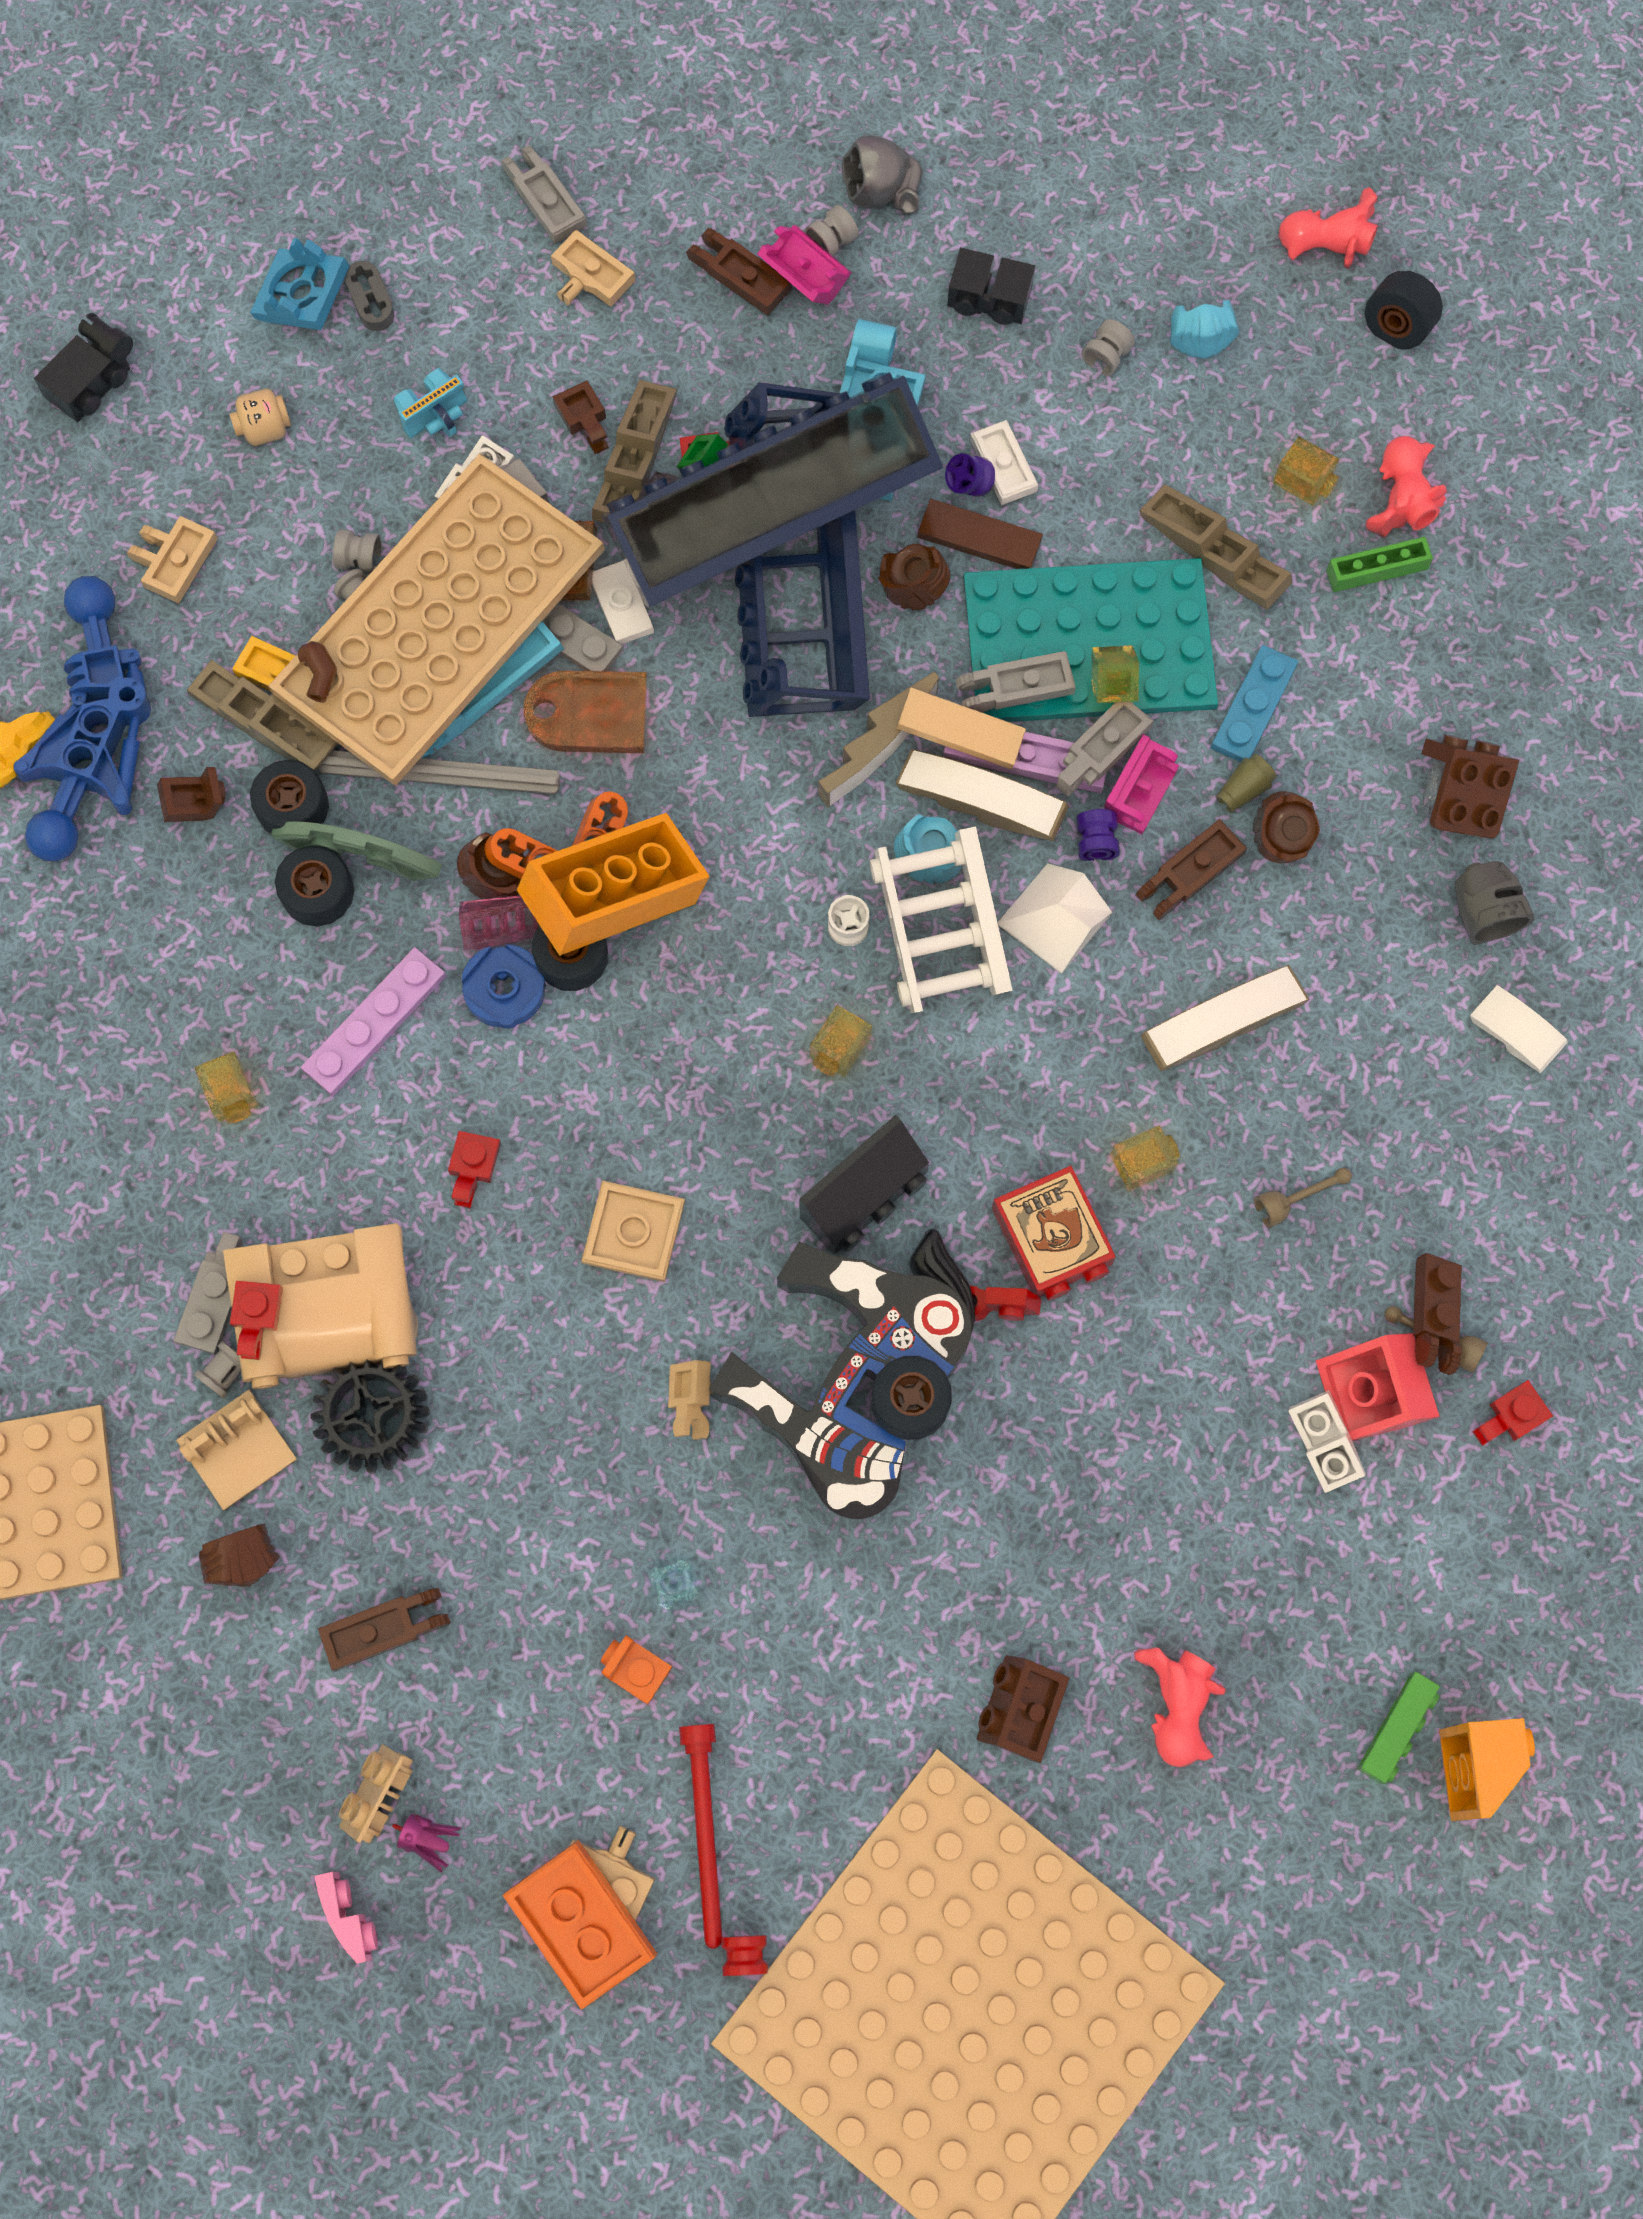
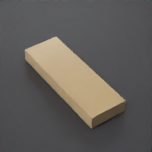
M912 687L908 692L896 729L1008 769H1012L1015 764L1026 728Z

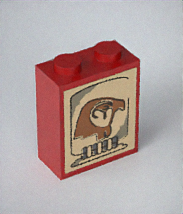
M1068 1166L994 1199L992 1204L994 1215L1031 1292L1037 1296L1045 1295L1047 1300L1050 1301L1068 1293L1071 1290L1069 1284L1084 1278L1086 1283H1091L1110 1273L1107 1267L1113 1264L1116 1256L1072 1166Z

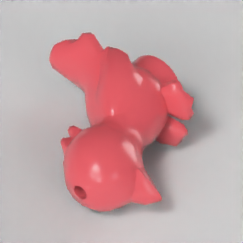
M1368 187L1362 191L1358 205L1339 211L1324 220L1320 218L1321 211L1319 210L1314 213L1311 209L1307 211L1301 210L1288 215L1280 225L1279 239L1281 244L1288 250L1289 258L1293 261L1303 252L1324 247L1333 252L1344 254V267L1349 269L1355 253L1366 256L1374 241L1378 225L1367 220L1374 214V204L1377 202L1378 196Z
M1399 436L1386 446L1379 471L1384 473L1383 480L1391 477L1395 480V484L1390 492L1388 506L1385 511L1366 520V528L1369 531L1377 533L1381 537H1386L1393 528H1401L1407 522L1413 530L1417 531L1427 527L1437 518L1440 512L1438 508L1444 506V501L1446 500L1444 495L1447 490L1444 484L1431 487L1422 471L1425 459L1435 445L1428 442L1420 443L1410 436Z
M1160 1648L1138 1649L1134 1652V1659L1141 1664L1152 1667L1157 1673L1162 1696L1169 1711L1166 1718L1156 1713L1154 1717L1157 1723L1151 1725L1155 1735L1157 1751L1161 1758L1167 1764L1175 1767H1185L1197 1760L1207 1761L1213 1758V1754L1202 1738L1199 1728V1717L1208 1703L1210 1693L1224 1695L1226 1689L1221 1684L1210 1680L1216 1669L1208 1662L1186 1650L1179 1661L1175 1662L1170 1660Z

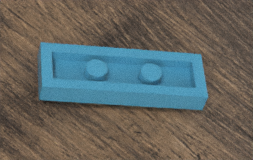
M1262 644L1211 745V749L1239 762L1243 758L1249 759L1253 755L1297 667L1298 660Z

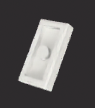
M1007 420L970 434V442L977 456L987 458L995 468V481L992 487L1001 505L1038 491V483Z
M624 561L588 573L615 641L624 644L654 633V628L644 603Z

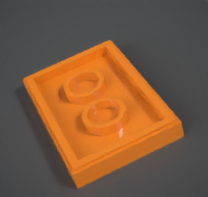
M579 1839L502 1895L581 2010L653 1960L658 1954Z

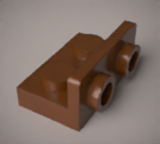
M1006 1655L1003 1663L995 1671L993 1678L994 1689L988 1706L983 1709L979 1717V1732L976 1739L1030 1761L1041 1763L1070 1677L1031 1660Z

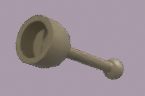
M1339 1168L1334 1176L1288 1197L1278 1191L1265 1192L1254 1198V1206L1258 1212L1265 1207L1269 1218L1262 1219L1267 1228H1271L1282 1223L1288 1217L1291 1204L1337 1183H1349L1352 1178L1351 1171L1347 1168Z
M1390 1306L1386 1309L1385 1318L1388 1322H1400L1413 1329L1414 1320L1403 1315L1398 1307ZM1464 1336L1460 1338L1458 1343L1462 1347L1461 1364L1459 1367L1473 1373L1488 1342L1476 1336Z

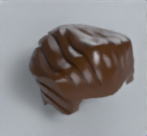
M912 543L897 553L884 554L878 579L883 585L886 597L894 605H901L903 609L921 610L925 609L926 606L933 605L935 600H938L944 593L950 581V569L946 560L935 546L927 547Z
M1279 791L1265 798L1262 801L1261 807L1257 809V817H1254L1253 833H1255L1254 843H1257V850L1264 858L1275 863H1289L1305 858L1320 832L1319 821L1313 803L1300 795L1288 791Z
M485 832L468 842L459 852L457 857L459 877L463 879V885L468 887L472 894L481 899L485 898L490 902L495 900L499 903L512 900L519 894L517 888L521 879L495 867L489 862L485 854V844L493 834ZM507 839L500 844L497 843L502 848L501 855L504 858L513 853L524 859L525 855L523 853L518 854L509 849L510 841ZM523 859L519 862V866H522Z
M265 1523L203 1544L202 1550L199 1551V1560L204 1584L251 1587L252 1584H255L261 1577L265 1576L280 1557L275 1552L274 1545H271L272 1541L269 1535L267 1536L268 1531Z

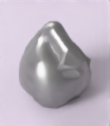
M865 135L857 138L842 159V175L846 184L848 198L857 206L867 209H879L891 202L893 207L901 210L903 214L918 213L919 197L917 191L923 175V169L918 161L897 144L877 135Z

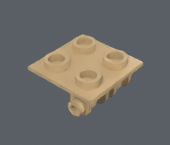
M250 1389L176 1440L180 1445L179 1450L186 1460L192 1463L223 1511L297 1460Z
M383 1744L378 1753L372 1751L362 1766L360 1774L365 1778L357 1793L351 1792L340 1808L339 1818L343 1820L339 1827L359 1843L362 1840L371 1843L374 1836L379 1837L389 1816L379 1811L378 1808L381 1807L387 1811H393L394 1808L382 1801L386 1794L397 1800L399 1799L400 1795L389 1790V1787L391 1785L403 1791L413 1772L410 1766L414 1760L399 1752L396 1753Z

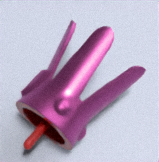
M413 1813L408 1817L403 1827L397 1824L392 1825L394 1829L401 1831L397 1842L398 1848L404 1849L406 1852H415L441 1873L443 1870L440 1865L444 1867L449 1866L433 1851L447 1852L449 1850L448 1842L437 1837V1835L460 1837L458 1833L453 1831H459L461 1827L432 1823L431 1820L420 1815H414Z

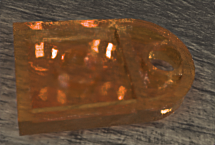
M556 671L541 677L529 689L524 701V717L530 734L542 746L560 752H645L647 672ZM542 703L552 704L556 708L554 714L546 719L536 717L533 714L534 709Z

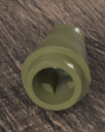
M1254 754L1249 759L1243 758L1215 797L1221 804H1226V809L1233 813L1237 808L1239 809L1272 788L1271 782L1277 778V775L1261 756Z

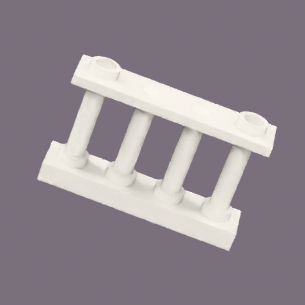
M976 826L957 831L955 833L956 841L950 842L949 847L891 860L888 858L886 847H881L874 851L876 859L869 860L874 884L881 883L902 973L903 981L897 982L902 1007L909 1006L911 1013L923 1011L921 998L982 985L983 988L989 987L991 995L1013 991ZM954 863L955 866L962 865L965 882H960V887L898 901L893 876ZM962 903L965 907L971 906L974 922L969 923V928L907 942L902 917ZM973 944L974 948L980 947L983 963L978 964V969L916 982L911 958Z

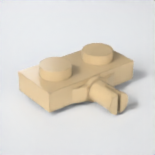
M577 230L551 255L552 265L570 278L569 282L557 292L558 298L565 302L566 305H570L573 299L584 290L592 293L611 307L636 281L634 271Z
M619 1825L609 1850L594 1849L582 1842L581 1844L636 1922L656 1878L635 1869L625 1859L637 1833L629 1830L621 1846L620 1843L627 1828Z

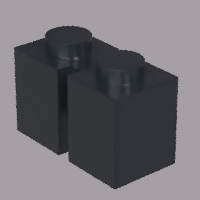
M960 247L949 284L947 306L954 308L956 312L965 316H971L975 313L981 314L982 312L988 314L999 324L1009 325L1013 322L1022 324L1033 286L1036 265L1002 257L992 293L987 294L992 277L990 271L994 255Z

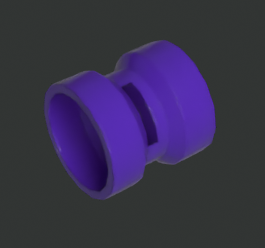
M1092 809L1077 815V831L1082 834V840L1078 844L1079 858L1084 861H1094V859L1112 860L1118 857L1120 854L1119 841L1113 833L1118 827L1116 812L1108 809Z

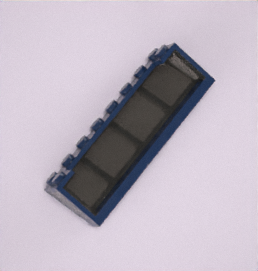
M890 372L878 375L861 384L863 392L849 397L847 391L842 392L825 401L828 407L825 410L813 415L811 408L806 409L789 418L791 423L789 427L777 432L774 425L752 435L755 443L741 449L738 442L716 452L719 460L704 466L702 460L696 461L680 469L682 477L667 483L665 477L644 486L643 489L646 494L634 499L632 494H627L606 504L609 512L601 516L645 605L648 607L654 606L944 468L905 376L893 378Z

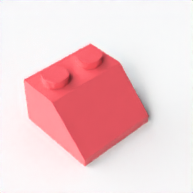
M1413 1333L1384 1335L1316 1360L1324 1390L1330 1391L1352 1441L1411 1427L1440 1417L1425 1368L1415 1361L1416 1339Z

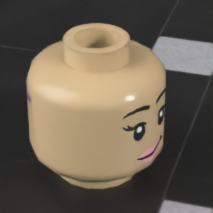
M268 388L238 396L235 402L236 412L229 413L236 436L245 435L247 442L252 446H259L284 438L286 427L291 426L282 395L276 396Z

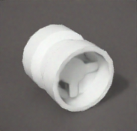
M853 895L841 896L829 908L828 932L831 938L840 945L855 946L861 943L866 938L869 930V909L866 903L859 897Z

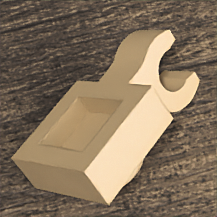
M694 1360L670 1365L668 1408L676 1409V1418L673 1423L675 1437L689 1436L690 1424L692 1426L693 1440L705 1439L709 1435V1422L702 1413L701 1407L709 1405L711 1362Z

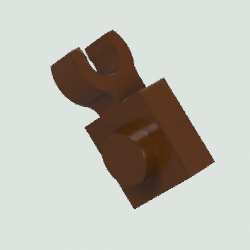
M588 380L552 396L554 406L571 435L582 430L594 454L609 448L605 441L607 435L599 423L606 419L605 409Z

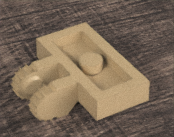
M179 516L169 534L148 525L142 527L139 535L146 542L161 547L157 554L136 545H132L127 552V555L133 561L149 567L141 579L144 588L178 604L218 540L215 531L182 516Z

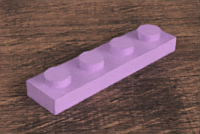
M1025 732L1012 769L946 746L943 757L969 765L1057 784L1059 780L1057 778L1058 775L1067 767L1063 764V759L1068 755L1069 748L1074 742ZM1106 774L1099 781L1096 780L1091 786L1083 781L1078 789L1102 794Z
M414 947L300 1068L333 1097L447 977L446 973Z

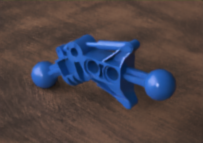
M81 576L72 580L64 594V608L68 616L82 625L88 650L73 655L64 664V671L69 674L67 676V684L71 686L69 695L73 704L64 715L59 714L32 749L14 763V770L18 778L23 782L41 778L61 781L50 809L35 814L26 825V845L33 855L43 861L58 862L69 857L77 847L78 830L73 822V818L85 790L98 793L109 799L120 815H127L132 811L130 799L140 744L137 740L138 728L140 724L147 720L151 712L142 671L138 670L142 663L139 652L134 648L118 650L117 645H111L107 621L114 613L115 594L105 581L96 576ZM98 724L108 725L107 728L100 733L90 732L91 729ZM127 725L129 726L128 736L123 739L117 772L112 757ZM83 759L92 760L91 764L86 768H75L77 762Z

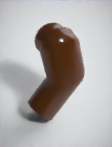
M311 641L303 644L298 650L299 661L304 662L305 666H308L313 673L306 695L316 702L325 703L337 673V667L326 647L318 642Z

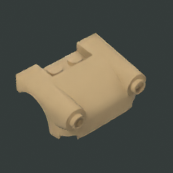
M397 1223L355 1229L353 1233L283 1244L268 1245L265 1243L223 1250L231 1307L236 1280L279 1284L283 1287L277 1331H263L260 1360L242 1359L239 1355L243 1382H252V1389L279 1386L278 1378H300L332 1373L334 1368H340L342 1371L350 1370L348 1367L350 1362L363 1368L366 1359L372 1361L375 1365H379L380 1361H382L384 1369L395 1368L398 1365L404 1367L410 1365L409 1357L417 1355L418 1318L411 1303L407 1284L402 1228ZM235 1327L237 1344L242 1331L241 1327Z

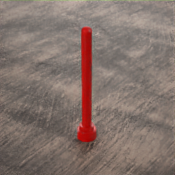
M715 1724L679 1727L680 1745H685V1754H690L704 1941L707 1947L716 1949L722 1944V1925L708 1752H712V1742H716Z

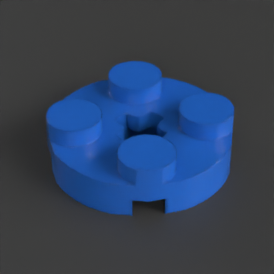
M505 944L506 947H496L493 949L490 946L477 952L466 964L462 973V992L469 1011L479 1021L492 1027L510 1029L526 1022L539 1010L544 1000L546 982L544 976L538 971L533 955L520 946ZM508 977L513 979L511 983L513 990L510 993L496 994L495 980L505 981Z

